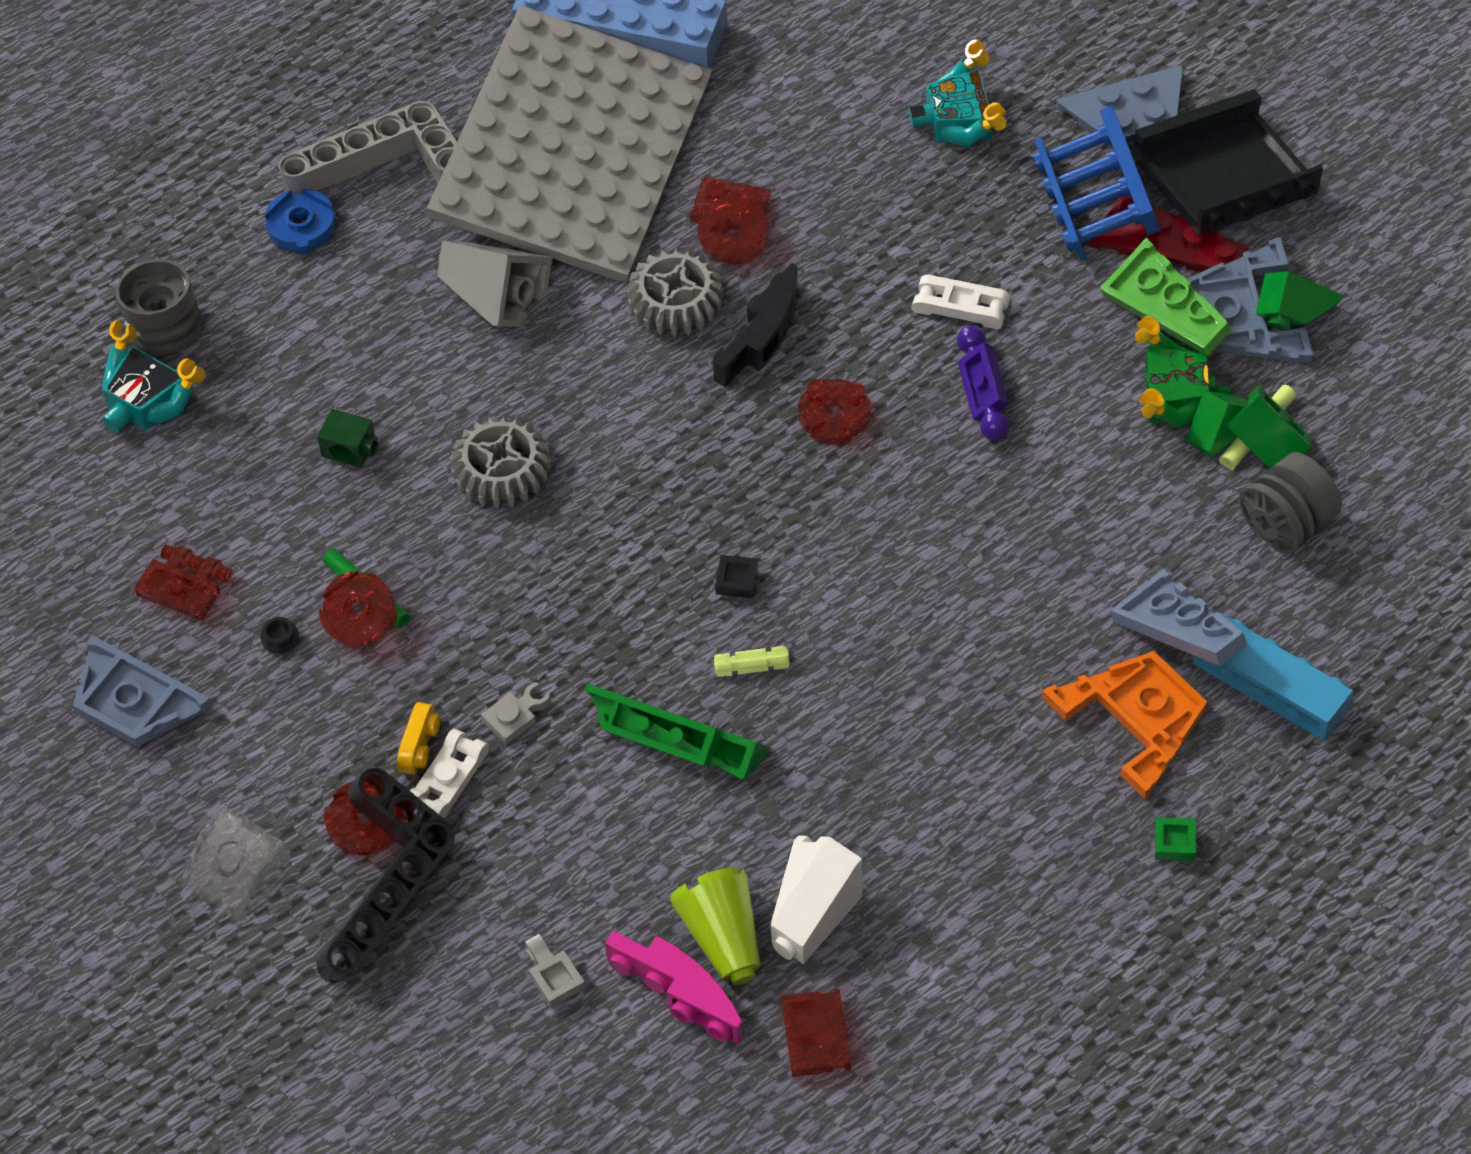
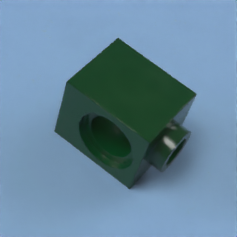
M331 409L317 436L321 457L360 468L364 465L367 457L374 456L378 447V437L375 436L372 420Z

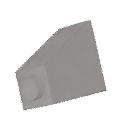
M442 241L437 276L491 325L498 327H520L528 317L526 312H523L533 299L540 302L548 291L553 257L469 242Z

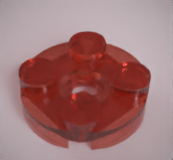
M736 193L714 200L705 210L700 212L697 233L702 249L711 259L739 265L748 263L761 254L769 233V225L764 211L755 201L749 199L743 193ZM729 224H740L742 226L738 229L740 235L737 237H733L732 234L724 235V231L727 230Z
M815 379L808 384L807 390L802 394L798 403V421L800 426L810 434L811 438L824 444L839 445L852 441L853 437L857 436L860 432L862 434L867 429L871 419L870 400L865 394L864 386L858 382L842 379ZM836 406L840 410H844V412H838L837 417H831L826 409Z
M350 571L334 579L323 594L325 598L323 610H319V618L324 630L337 642L351 648H361L375 642L397 619L395 599L390 587L377 575L359 573L358 571ZM358 601L361 605L365 603L363 612L360 615L350 617V614L354 611L352 605Z
M352 782L347 783L333 794L334 800L329 804L328 808L326 806L324 812V822L330 840L335 846L342 849L343 853L349 856L372 855L387 849L392 843L396 842L372 821L365 824L355 822L359 819L360 812L350 803L348 789ZM367 782L363 783V789L367 795L371 797L378 796L374 785ZM394 807L395 816L398 820L404 822L403 809Z

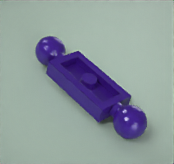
M973 325L966 326L960 330L957 336L958 347L967 354L958 361L972 418L980 422V430L985 438L998 441L1008 434L1010 425L1007 417L999 412L1009 402L993 346L986 343V336L982 329Z

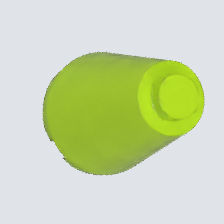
M738 867L723 868L697 877L699 884L690 890L687 889L686 883L678 887L670 895L671 904L721 979L725 982L732 981L733 985H741L756 977L754 972L761 965L746 871L742 869L739 872Z

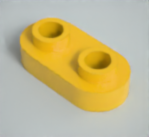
M422 702L415 704L400 744L397 758L398 772L416 775L419 768L424 769L426 767L429 757V746H427L429 737H435L440 726V714L435 713L434 705Z

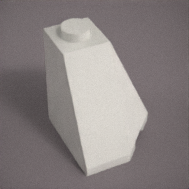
M798 836L794 840L771 921V939L777 953L788 960L794 957L802 964L808 960L863 896L862 858L831 837H820L816 842H811L808 836Z

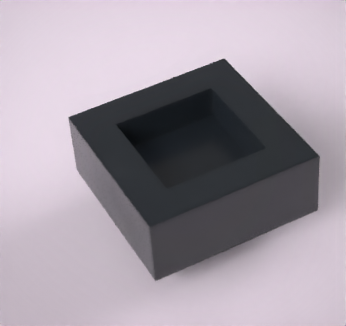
M721 555L715 584L716 595L753 598L758 573V559Z

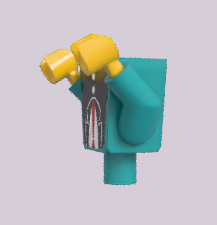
M114 321L110 326L109 333L116 340V344L110 347L102 384L104 398L110 410L102 418L103 424L110 431L118 433L130 421L147 431L155 424L181 416L194 390L192 384L201 383L205 379L204 369L195 366V361L186 358L179 363L176 371L134 346L129 350L126 349V345L136 339L137 331L134 326L128 324L125 334L121 337L123 322Z

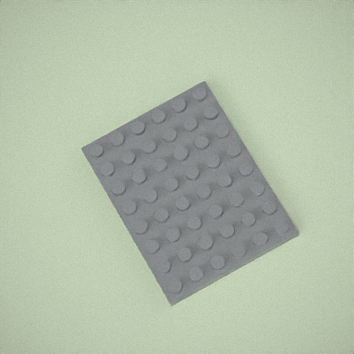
M519 5L427 206L426 217L539 255L553 257L552 259L611 279L627 282L706 91L713 69Z

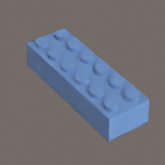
M516 0L512 8L513 19L520 5L707 68H711L728 26L726 0Z

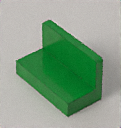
M1260 385L1248 395V404L1228 422V428L1270 469L1290 452L1305 454L1311 448V435Z

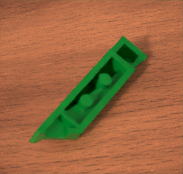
M586 684V693L592 696L600 715L597 719L602 730L706 767H710V764L713 763L734 776L747 780L771 749V747L603 688Z

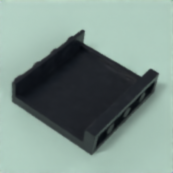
M1255 89L1139 128L1135 131L1132 149L1133 158L1198 236L1220 230L1225 226L1242 220H1248L1261 213L1279 209L1286 204L1309 198L1318 193L1323 172L1322 165L1307 169L1259 115L1262 97Z

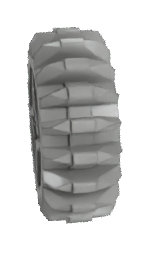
M676 248L673 254H666L661 250L658 258L648 255L647 264L638 263L636 272L631 273L630 283L627 288L629 309L631 313H634L637 323L644 322L647 331L656 327L660 336L666 332V329L671 330L674 338L678 330L684 329V332L689 336L692 326L702 331L705 325L704 321L713 323L715 313H720L722 298H724L722 278L720 273L716 272L713 262L706 263L703 254L694 258L691 249L685 254H680Z
M505 415L500 422H494L490 417L485 425L475 421L474 431L464 430L462 439L455 441V451L451 455L452 476L457 482L460 492H466L470 502L478 498L479 503L484 507L490 500H493V505L498 510L501 501H507L513 508L515 498L519 497V499L527 503L529 498L528 491L538 495L539 484H546L547 473L550 472L551 468L549 447L545 443L541 432H535V428L531 423L523 426L519 417L512 423L508 422ZM518 448L525 452L529 459L522 457L521 453L515 451V449ZM472 465L480 466L481 470L486 471L485 475L475 470Z

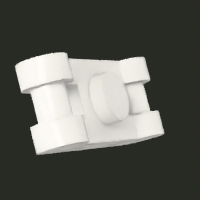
M924 275L921 277L918 285L920 293L914 297L911 308L915 313L924 315L938 314L982 323L984 327L999 330L1005 318L1002 312L1008 308L1011 297L1008 292L1002 289L933 275ZM980 303L988 304L989 307L981 306Z
M453 728L448 733L444 746L422 779L410 791L445 818L487 755L489 744L480 739L472 741L466 738L464 732ZM458 751L467 755L463 762L454 759ZM430 793L439 796V799L432 801L428 799Z

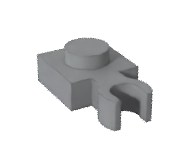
M537 682L532 683L525 689L522 697L517 699L510 692L483 712L481 719L507 745L536 723L535 716L532 713L549 706L551 703L550 694L547 693L541 699H533L532 696L540 691V687Z

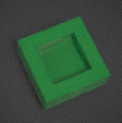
M1156 817L1155 860L1195 861L1196 819Z

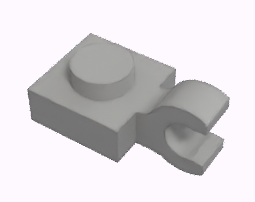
M540 934L525 941L528 947L526 952L535 964V967L529 969L530 978L550 1008L585 989V981L564 950L553 956Z

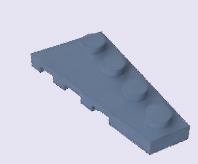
M1162 570L1110 610L1114 623L1218 666L1230 660L1233 655L1247 645L1243 631L1220 613H1212L1206 602L1201 598H1193L1189 594L1188 588L1180 582L1174 583L1171 575L1165 570Z

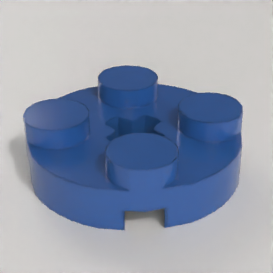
M303 189V194L292 195L291 191L280 194L271 201L265 213V225L270 240L284 250L295 251L299 254L309 253L313 248L324 244L332 236L337 223L331 201L324 194L312 189ZM304 217H307V221L304 223H294L295 218L301 220Z

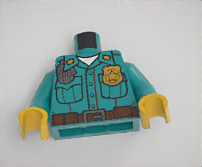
M972 40L967 44L965 54L968 58L966 60L962 58L948 73L926 86V104L909 107L911 127L931 124L936 141H946L962 147H970L979 140L992 139V127L997 131L1003 130L1006 127L1007 120L1003 117L1006 114V110L997 102L988 104L979 70H974L973 68L975 65L979 67L987 65L990 59L989 54L984 50V45L979 40Z

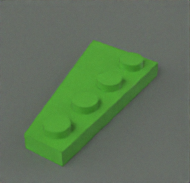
M1147 238L1100 287L1103 296L1142 319L1145 316L1155 318L1161 330L1206 356H1209L1232 331L1223 316L1202 295H1199L1193 289L1191 283L1173 268L1171 262L1164 255H1161Z

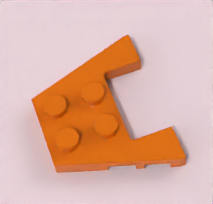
M1155 651L1109 666L1108 671L1091 677L1086 675L1079 676L1076 682L1058 688L1056 684L1045 688L1042 692V699L1064 721L1070 719L1091 702L1098 701L1147 748L1121 768L1120 775L1144 799L1150 795L1207 707V701Z

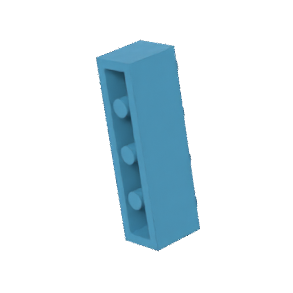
M1220 613L1244 632L1247 645L1220 666L1196 656L1193 657V664L1322 741H1325L1348 712L1353 690L1347 687L1342 680L1330 677L1314 668L1308 660L1300 657L1297 658L1285 651L1274 640L1263 638L1251 631L1243 622L1231 619Z

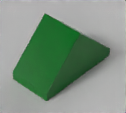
M1204 390L1186 437L1187 442L1211 458L1237 438L1228 428V422L1248 404V400L1241 396Z

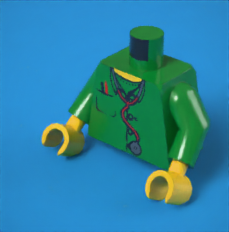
M1145 316L1137 323V327L1140 330L1135 333L1136 342L1139 344L1150 342V347H1147L1145 363L1146 391L1138 399L1140 403L1145 404L1142 408V414L1145 418H1148V423L1165 422L1175 428H1181L1193 421L1204 390L1224 394L1230 393L1229 374H1208L1206 355L1193 352L1173 342L1160 332L1158 321L1151 316Z

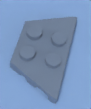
M1180 65L1056 99V107L1061 113L1066 111L1076 118L1078 125L1088 132H1095L1099 130L1098 126L1104 124L1099 110L1113 106L1127 143L1134 141L1137 129L1177 116L1182 67Z
M91 635L88 639L87 646L89 652L86 665H82L80 674L81 686L76 691L73 704L75 712L132 745L138 747L204 713L212 706L210 698L94 635Z

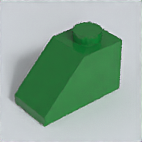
M1290 271L1265 273L1255 315L1269 320L1268 325L1273 328L1289 330L1290 326L1305 325L1342 301L1343 295Z

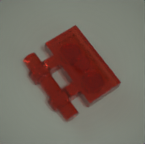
M165 544L160 556L168 560V562L165 564L154 559L151 561L134 587L136 595L202 621L220 594L218 583L212 581L216 578L228 583L232 578L233 569L222 565L221 560L207 557L205 559L197 556L187 547L178 546L176 548ZM187 567L197 571V573L194 575L183 570Z

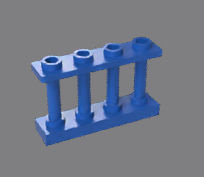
M1113 106L1099 110L1104 124L1098 126L1099 130L1049 151H1047L1041 136L1034 139L1038 151L1033 153V157L1040 173L1046 171L1048 177L1042 179L1049 199L1056 197L1057 204L1052 205L1053 212L1058 224L1062 225L1065 223L1067 230L1061 232L1069 252L1076 250L1080 261L1087 259L1082 246L1083 242L1132 222H1135V225L1143 223L1147 235L1161 230ZM1105 143V146L1112 144L1114 150L1108 152L1109 156L1057 177L1053 167L1054 163ZM1114 169L1115 172L1122 170L1124 176L1118 178V183L1069 203L1066 202L1062 190ZM1123 195L1125 198L1132 196L1134 203L1128 205L1129 209L1076 229L1072 216Z

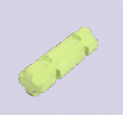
M785 646L771 647L769 652H766V648L735 652V656L731 657L729 653L714 656L715 673L719 677L731 676L732 671H737L738 675L768 671V667L771 666L774 667V670L785 669L789 667L790 663L788 649Z

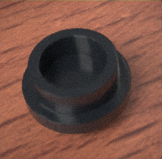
M275 617L265 623L260 639L267 651L274 654H282L296 646L299 640V633L294 623L284 617Z

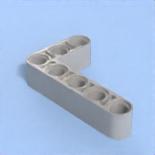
M419 101L292 152L280 160L279 170L284 191H291L292 195L303 194V189L321 190L417 150L438 183L457 141L437 109L429 102Z

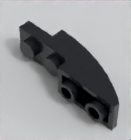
M791 263L782 273H777L772 278L769 286L760 295H755L750 300L746 310L748 324L743 325L739 329L735 339L726 348H720L715 354L712 364L714 381L726 388L747 365L760 372L781 345L791 325L797 304L798 270L795 264Z

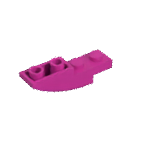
M615 931L611 933L605 942L607 961H609L610 966L615 971L626 976L630 975V973L644 979L645 984L655 992L664 993L666 991L668 1009H670L671 1014L677 1020L685 1024H691L693 1021L705 1027L707 1033L720 1042H726L729 1039L738 1045L740 1044L743 1034L742 1021L719 984L695 960L658 936L654 938L649 948Z

